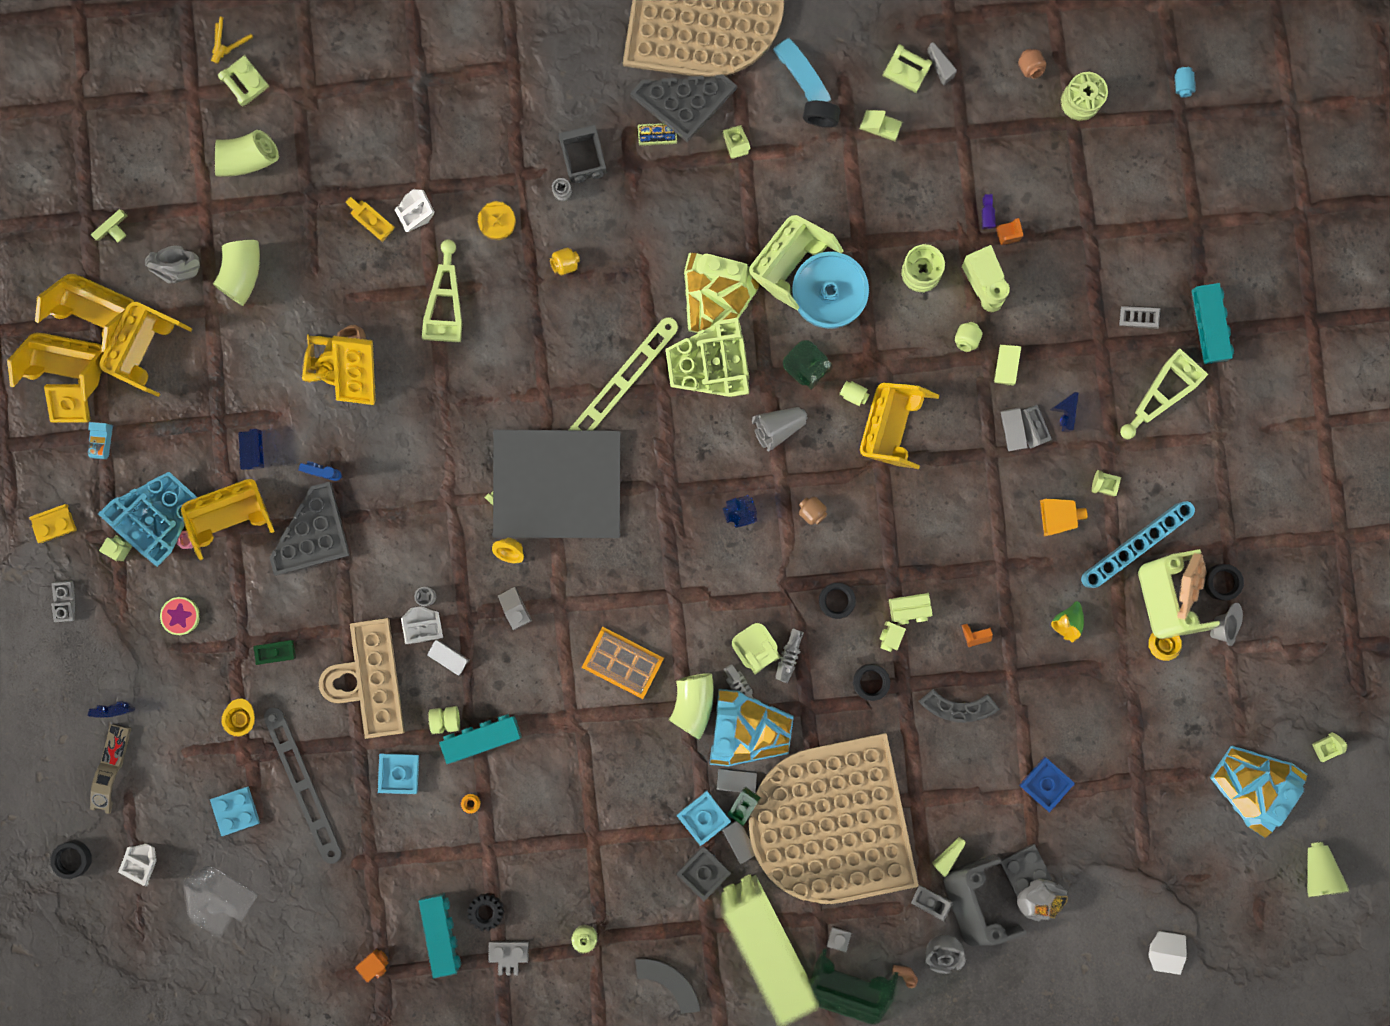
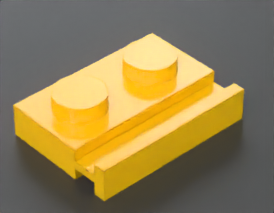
M63 504L29 517L38 543H44L77 530L71 512H69L68 504Z

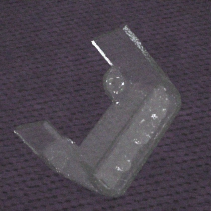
M205 866L188 875L184 882L190 922L197 926L202 925L218 936L222 935L232 917L242 922L258 896L255 892L211 866Z

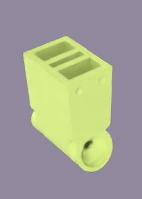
M990 245L967 255L962 268L976 295L979 296L983 308L989 312H995L1003 305L1010 288L1004 279L1002 269Z

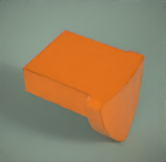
M968 624L962 625L968 647L991 642L993 636L991 628L972 633Z

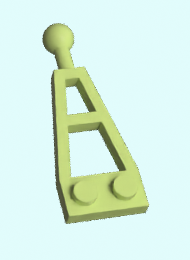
M448 239L444 240L441 244L444 261L443 265L439 264L424 315L423 340L461 342L462 317L455 266L451 265V257L456 250V244ZM444 272H450L452 289H439ZM437 296L453 297L456 322L431 320Z
M1178 349L1164 364L1135 411V414L1138 416L1130 424L1122 426L1120 430L1121 436L1125 439L1133 438L1136 434V428L1143 421L1148 423L1190 393L1208 374L1186 353ZM1171 368L1189 386L1168 400L1157 388ZM1153 396L1162 405L1148 415L1144 412V409Z

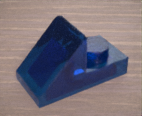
M1079 392L1072 393L1050 409V411L1064 412L1060 419V426H1062L1063 432L1074 430Z

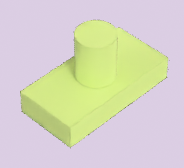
M119 209L97 228L91 236L96 241H100L109 233L119 243L127 235L118 227V224L128 215Z

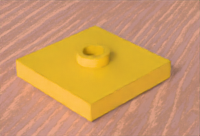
M46 384L44 386L50 422H89L91 420L88 401L82 400L81 384Z

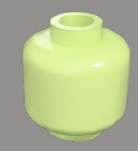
M964 323L959 326L954 341L960 350L970 352L978 347L982 338V331L976 323Z
M589 925L579 926L572 935L573 947L582 953L590 952L596 946L597 932Z

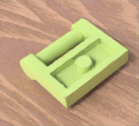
M899 44L883 76L916 93L933 61L925 60L904 49V46ZM902 56L923 67V69L919 71L898 60V58Z
M245 55L218 74L220 80L224 81L236 95L237 101L241 106L248 104L269 87ZM236 74L249 92L244 94L232 80L231 76Z

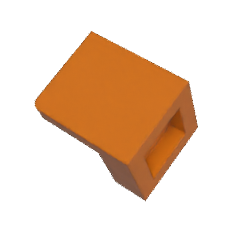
M1019 218L1014 219L1013 222L996 227L1001 245L1020 241L1024 236Z

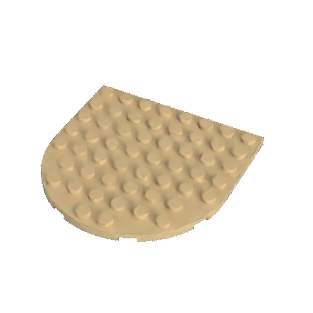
M633 0L623 66L689 76L704 75V77H713L721 74L726 76L736 73L758 60L774 41L782 21L784 0Z
M887 733L799 751L779 762L762 780L755 793L761 799L749 817L750 840L758 863L767 876L782 890L804 901L835 904L919 887Z

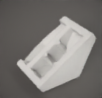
M416 189L406 194L400 205L395 209L406 232H410L428 223L435 213L424 190Z
M422 606L410 608L401 618L405 644L443 638L439 612L432 611Z
M149 844L128 847L119 873L143 886H147L156 863L155 848Z
M1163 931L1157 932V936L1150 944L1148 956L1153 970L1181 974L1187 958L1185 935Z

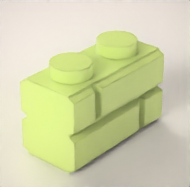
M929 593L889 599L892 622H897L898 625L909 624L910 619H916V622L928 621V617L932 616Z

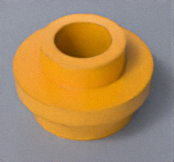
M467 794L461 800V807L466 813H475L480 808V799L475 794ZM469 800L474 801L473 807L468 806Z

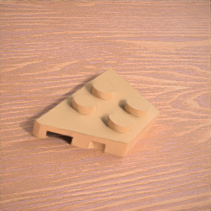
M1194 553L1183 575L1180 601H1183L1177 618L1186 619L1193 602L1198 600L1199 590H1202L1204 587L1207 571L1202 554Z

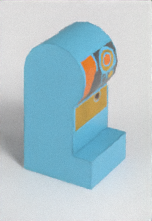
M89 422L90 443L88 455L90 458L107 459L110 451L113 425Z

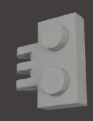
M528 941L489 942V962H498V975H503V968H506V975H511V968H514V976H518L519 962H528Z

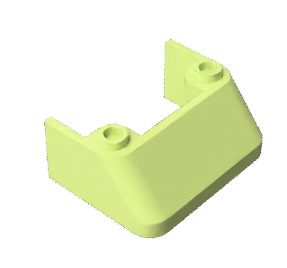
M793 215L783 223L749 268V272L775 298L798 310L800 307L790 294L791 286L785 281L807 252L816 255L822 253L827 246L841 254L844 250L833 234L797 215Z
M1200 549L1172 554L1145 563L1138 570L1152 632L1157 638L1165 639L1208 631L1220 625L1219 621L1199 624L1197 615L1189 611L1186 619L1177 618L1180 609L1171 575L1181 572L1184 567L1183 561L1191 560L1194 553L1201 554Z

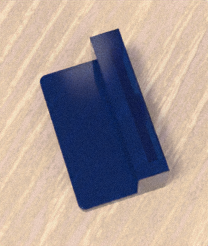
M249 429L246 432H239L240 469H264L262 431L259 429Z

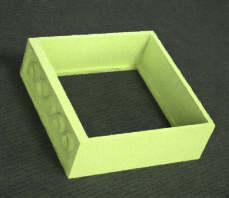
M749 874L743 877L739 884L734 885L732 883L724 887V891L721 892L723 914L780 1026L816 1008L817 1004L809 978L757 876Z

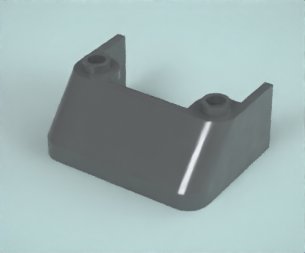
M995 854L951 869L946 877L943 876V883L948 898L952 902L951 906L963 940L970 946L996 945L1027 934L1020 925L1004 930L998 924L988 926L985 924L974 889L981 887L985 883L986 877L983 869L1001 863L1000 858Z

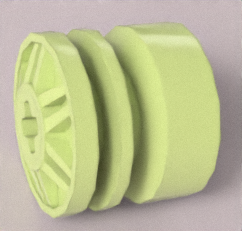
M1082 72L1076 75L1066 87L1061 97V105L1065 114L1078 121L1093 117L1107 99V84L1096 73Z
M925 244L911 249L905 258L901 274L907 287L916 292H926L937 286L945 268L943 254L937 248ZM925 269V272L919 273V270Z

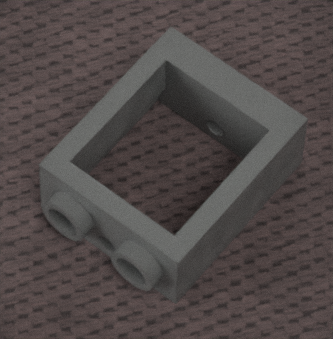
M595 125L558 134L570 182L581 183L586 178L593 177V179H597L607 173ZM594 138L601 167L573 173L566 145Z

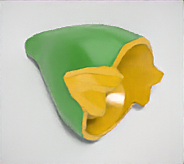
M1075 601L1071 607L1057 614L1052 620L1051 626L1057 633L1064 636L1063 639L1075 642L1083 632L1084 616L1081 604L1078 601Z

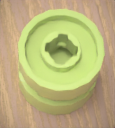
M446 707L444 711L441 708L429 709L431 733H443L444 730L448 732L460 731L458 707Z

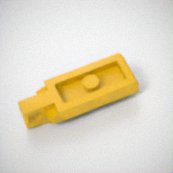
M351 197L346 201V204L353 209L351 212L353 217L380 241L383 242L395 229L393 225L366 202L361 201L358 204Z

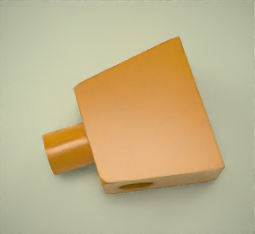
M1040 500L1044 536L1078 528L1077 520L1087 519V509H1076V503L1073 500Z

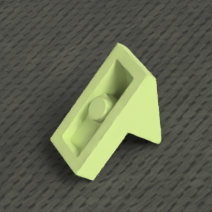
M866 110L860 129L896 141L902 122L885 116L886 111Z
M741 125L723 130L731 158L749 153L750 144Z

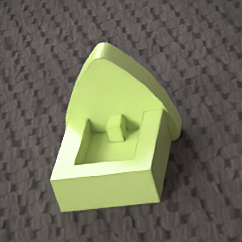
M1097 470L1092 484V492L1117 496L1121 477Z
M1333 732L1312 744L1320 762H1325L1337 755H1341L1347 750L1346 742Z

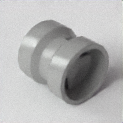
M558 178L553 182L552 191L554 197L559 201L568 200L572 195V189L568 180Z
M421 587L417 589L414 595L416 603L421 606H430L437 598L436 592L430 587Z

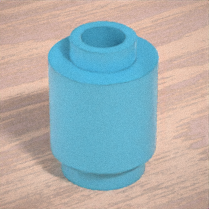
M1191 67L1179 68L1176 70L1177 74H1175L1176 94H1179L1180 97H1189L1196 91L1195 74Z

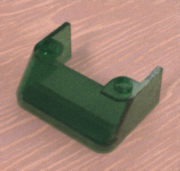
M823 948L815 963L810 979L817 1007L868 1024L880 1023L894 1001L899 973L894 972L890 980L878 976L873 978L871 982H867L834 971L835 964L826 958L827 949Z

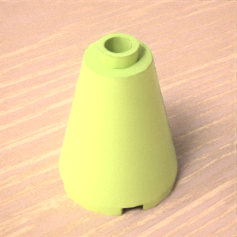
M1323 842L1312 843V847L1308 848V896L1348 892V886L1329 846H1324Z

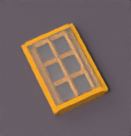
M602 627L582 668L644 699L664 658Z

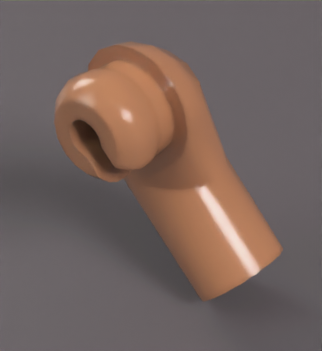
M893 965L892 974L902 976L908 988H915L918 980L910 967Z

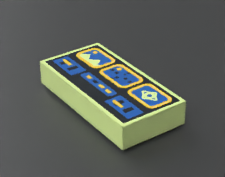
M665 124L638 125L639 145L677 143L676 133Z

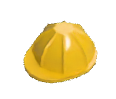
M501 539L493 543L492 551L497 558L509 563H520L523 561V547L516 539Z
M245 699L233 700L222 715L224 730L233 736L247 734L255 723L253 707Z

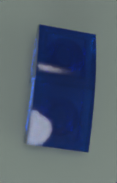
M117 701V704H112L109 707L97 705L96 708H90L88 716L97 718L115 717L134 712L135 707H130L127 702Z

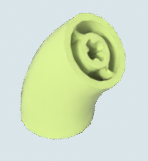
M255 130L239 138L216 139L215 176H238L263 169L278 161V149L273 140L261 130Z
M242 240L222 245V264L213 285L242 306L250 297L258 276L260 265L259 241Z
M712 673L697 674L676 680L677 700L669 721L697 739L701 738L712 710Z

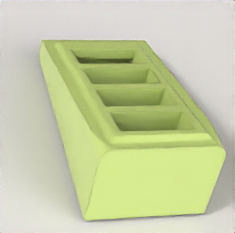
M958 837L932 862L944 877L949 873L966 843L961 837Z

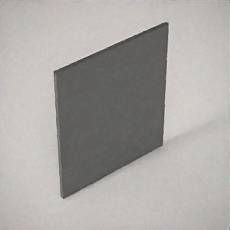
M493 431V538H620V431Z

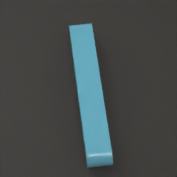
M1188 501L1175 504L1087 570L1081 577L1082 584L1088 588H1096L1102 585L1190 519L1195 513L1194 505ZM1181 506H1185L1187 509L1185 516L1180 512ZM1166 517H1169L1172 521L1170 527L1165 524ZM1152 528L1157 532L1155 538H1152L1149 533ZM1136 540L1141 542L1140 550H1137L1134 546ZM1121 551L1125 552L1126 554L1125 561H1121L1119 559V553ZM1105 563H1109L1111 566L1109 573L1104 571ZM1090 574H1093L1096 577V581L1093 585L1090 584L1088 581V577Z

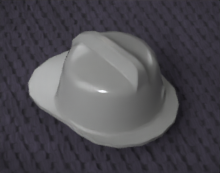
M1239 603L1232 604L1226 614L1215 617L1214 622L1219 621L1220 625L1211 630L1210 636L1212 638L1226 641L1229 646L1234 644L1243 619V611Z

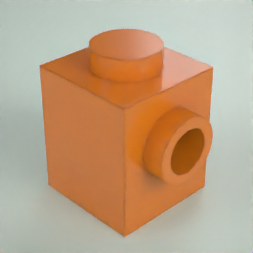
M376 948L355 969L368 983L375 976L379 978L387 971L385 967L389 964L388 958L383 951H378Z

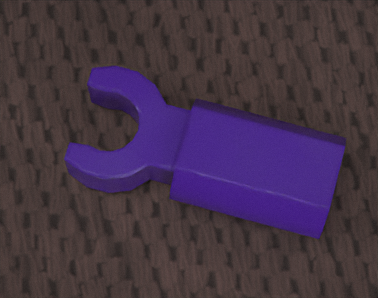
M985 194L983 197L982 229H993L996 227L992 194Z

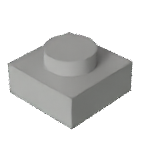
M832 927L827 947L846 952L851 932Z

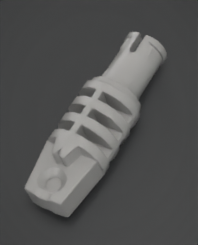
M792 629L788 644L783 647L785 650L781 653L783 656L780 658L781 662H778L775 679L788 683L795 669L793 666L797 663L795 662L798 659L797 654H800L799 646L804 632Z
M733 665L724 668L728 677L726 681L731 689L742 692L745 696L754 699L752 689L741 671L737 672Z

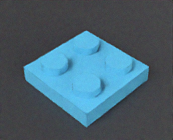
M380 753L378 793L417 794L419 754Z
M249 786L210 799L221 837L260 823Z
M708 791L704 792L677 814V817L700 846L731 822Z

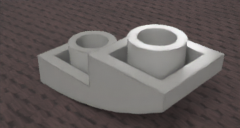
M1020 407L1001 411L1008 451L1028 448Z
M73 580L52 582L54 602L51 603L54 622L74 621L75 593Z

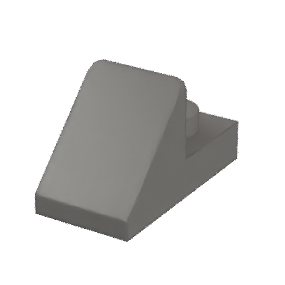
M920 885L911 902L942 921H945L952 902L946 897L938 895Z

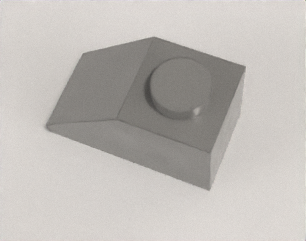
M515 587L498 595L503 611L513 630L532 621Z

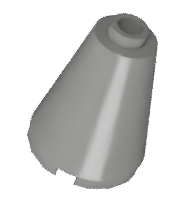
M795 407L757 414L752 417V424L756 423L757 429L754 431L758 441L763 448L768 447L767 451H770L803 427L808 418L804 409Z

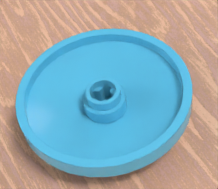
M823 252L807 259L796 272L792 285V296L800 307L798 312L809 323L827 329L840 328L853 322L863 311L869 295L868 279L862 267L853 258L839 252Z

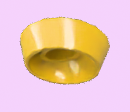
M1152 633L1149 638V649L1156 658L1170 661L1180 654L1182 640L1180 636L1160 639Z

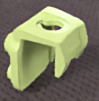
M760 623L752 624L737 634L732 640L733 649L747 668H751L754 674H757L765 666L781 658L777 652L778 646L766 627Z

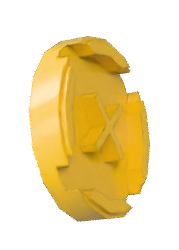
M494 201L488 203L478 214L479 228L490 239H504L512 234L515 228L516 218L514 212L503 202Z

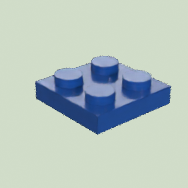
M1044 757L1019 786L1044 809L1050 812L1075 783L1050 760Z

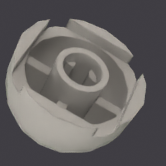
M940 935L931 939L928 943L925 958L926 964L930 965L932 971L947 974L951 973V969L957 968L959 970L965 964L964 949L955 937Z

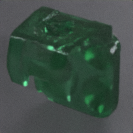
M809 340L799 342L785 356L782 363L783 368L800 385H806L811 390L833 368L827 356Z

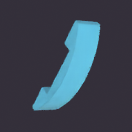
M789 38L773 48L783 65L786 64L804 90L808 101L819 100L829 102L831 100L825 86L811 64Z

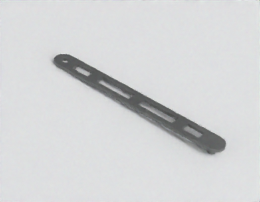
M270 708L265 712L264 721L317 847L326 863H336L341 858V849L285 716L279 708ZM283 726L289 740L280 744L274 730ZM291 749L305 778L299 782H296L284 752ZM309 788L321 816V819L314 822L301 794V791ZM323 827L326 828L331 842L325 845L322 844L317 830ZM329 851H334L333 857L329 856Z

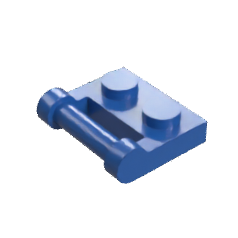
M307 461V464L300 463L299 471L333 481H339L342 478V473L331 467L323 469L322 465Z

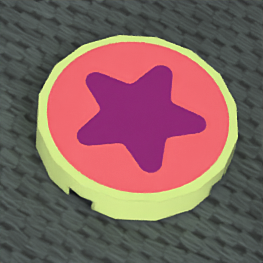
M172 598L161 609V624L171 634H189L199 623V608L189 598Z

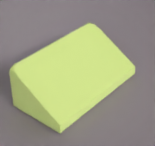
M1000 345L994 383L1012 386L1016 383L1021 346Z

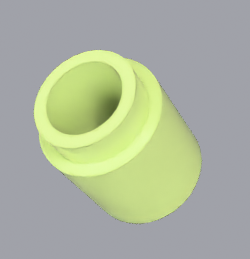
M846 381L840 392L844 399L858 406L861 403L865 405L870 394L867 393V388L852 381L851 383Z

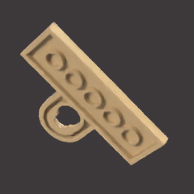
M385 618L351 623L350 630L355 662L333 665L324 670L319 679L320 692L326 700L332 703L360 700L365 739L405 733L390 620ZM345 673H351L357 679V686L351 692H345L342 689L337 690L333 686L334 680L340 678Z

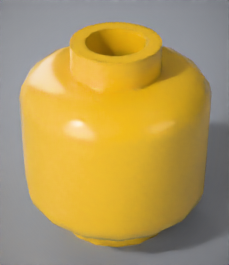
M568 247L554 252L550 259L553 271L555 273L558 272L560 275L577 270L578 262H580L577 252H573Z

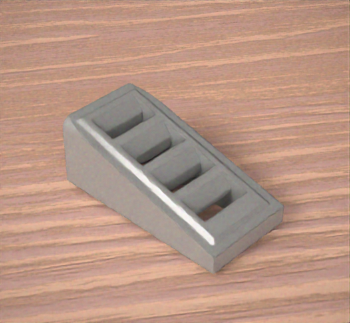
M932 42L927 51L942 84L945 85L955 76L957 70L937 45Z
M1121 306L1119 326L1159 329L1160 308ZM1127 311H1130V322H1126ZM1134 312H1138L1137 322H1134ZM1142 313H1146L1145 322H1141ZM1150 313L1154 314L1153 323H1149Z

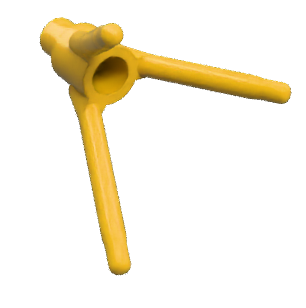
M222 16L219 17V23L215 24V47L212 51L214 54L211 61L217 64L224 54L253 38V35L250 34L228 47L222 45Z

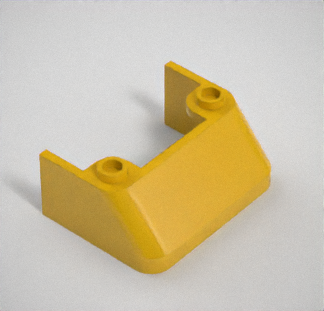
M67 274L37 296L35 322H41L48 315H52L57 319L67 318L71 314L104 328L102 330L103 341L101 351L105 352L126 307L134 302V300L79 275Z
M132 302L126 307L100 360V368L102 371L159 397L160 393L145 386L148 380V373L145 369L139 367V364L155 332L160 335H167L173 330L175 325L190 332L192 328L139 302Z
M33 333L28 336L7 360L10 386L15 387L22 377L31 380L37 379L44 372L79 379L78 384H81L82 400L86 401L99 384L102 370L100 368V360L104 354L101 351L102 345L50 334Z
M881 383L875 391L860 446V453L865 457L892 465L919 469L920 465L907 461L908 451L900 447L909 411L919 410L923 404L924 397L939 399V395L920 386Z
M247 479L189 500L181 506L187 534L199 560L203 559L200 547L208 546L213 541L214 532L246 520H250L252 525L257 526L267 523L270 532H275L257 484L253 479Z

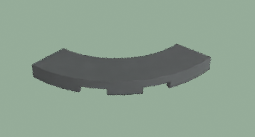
M932 689L918 701L932 714L953 722L966 723L982 720L1000 710L988 694L972 702L958 703L943 698Z
M652 958L635 959L637 979L653 980L668 988L676 998L681 1014L700 1011L698 998L693 987L679 970L660 960Z

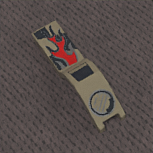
M110 724L102 760L92 782L91 810L98 808L105 810V813H111L113 806L111 799L112 787L115 777L123 765L131 732L129 727Z

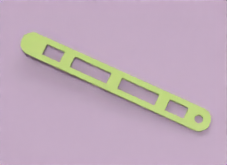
M664 318L569 430L582 431L578 426L587 415L595 420L587 431H593L676 334L678 325L674 319ZM667 324L671 325L672 328L670 330L665 329ZM659 333L664 340L653 350L648 344ZM643 352L649 358L633 377L626 381L621 375L638 355ZM616 384L621 388V391L604 411L599 413L594 407L610 388Z

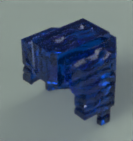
M749 495L726 501L727 507L723 508L727 523L733 522L735 528L758 522L756 507L753 498L749 497Z

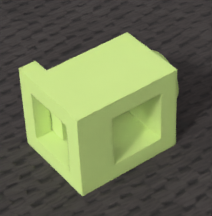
M116 535L114 538H106L99 551L115 561H124L132 545Z
M886 621L885 625L888 627L887 630L883 629L880 640H882V645L880 648L891 652L892 649L898 650L906 629Z

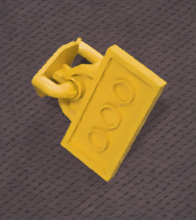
M308 334V347L305 352L302 380L308 383L322 380L327 384L334 385L337 401L374 405L376 397L373 341L333 336V338L309 336ZM314 344L326 345L324 352L318 358H315Z

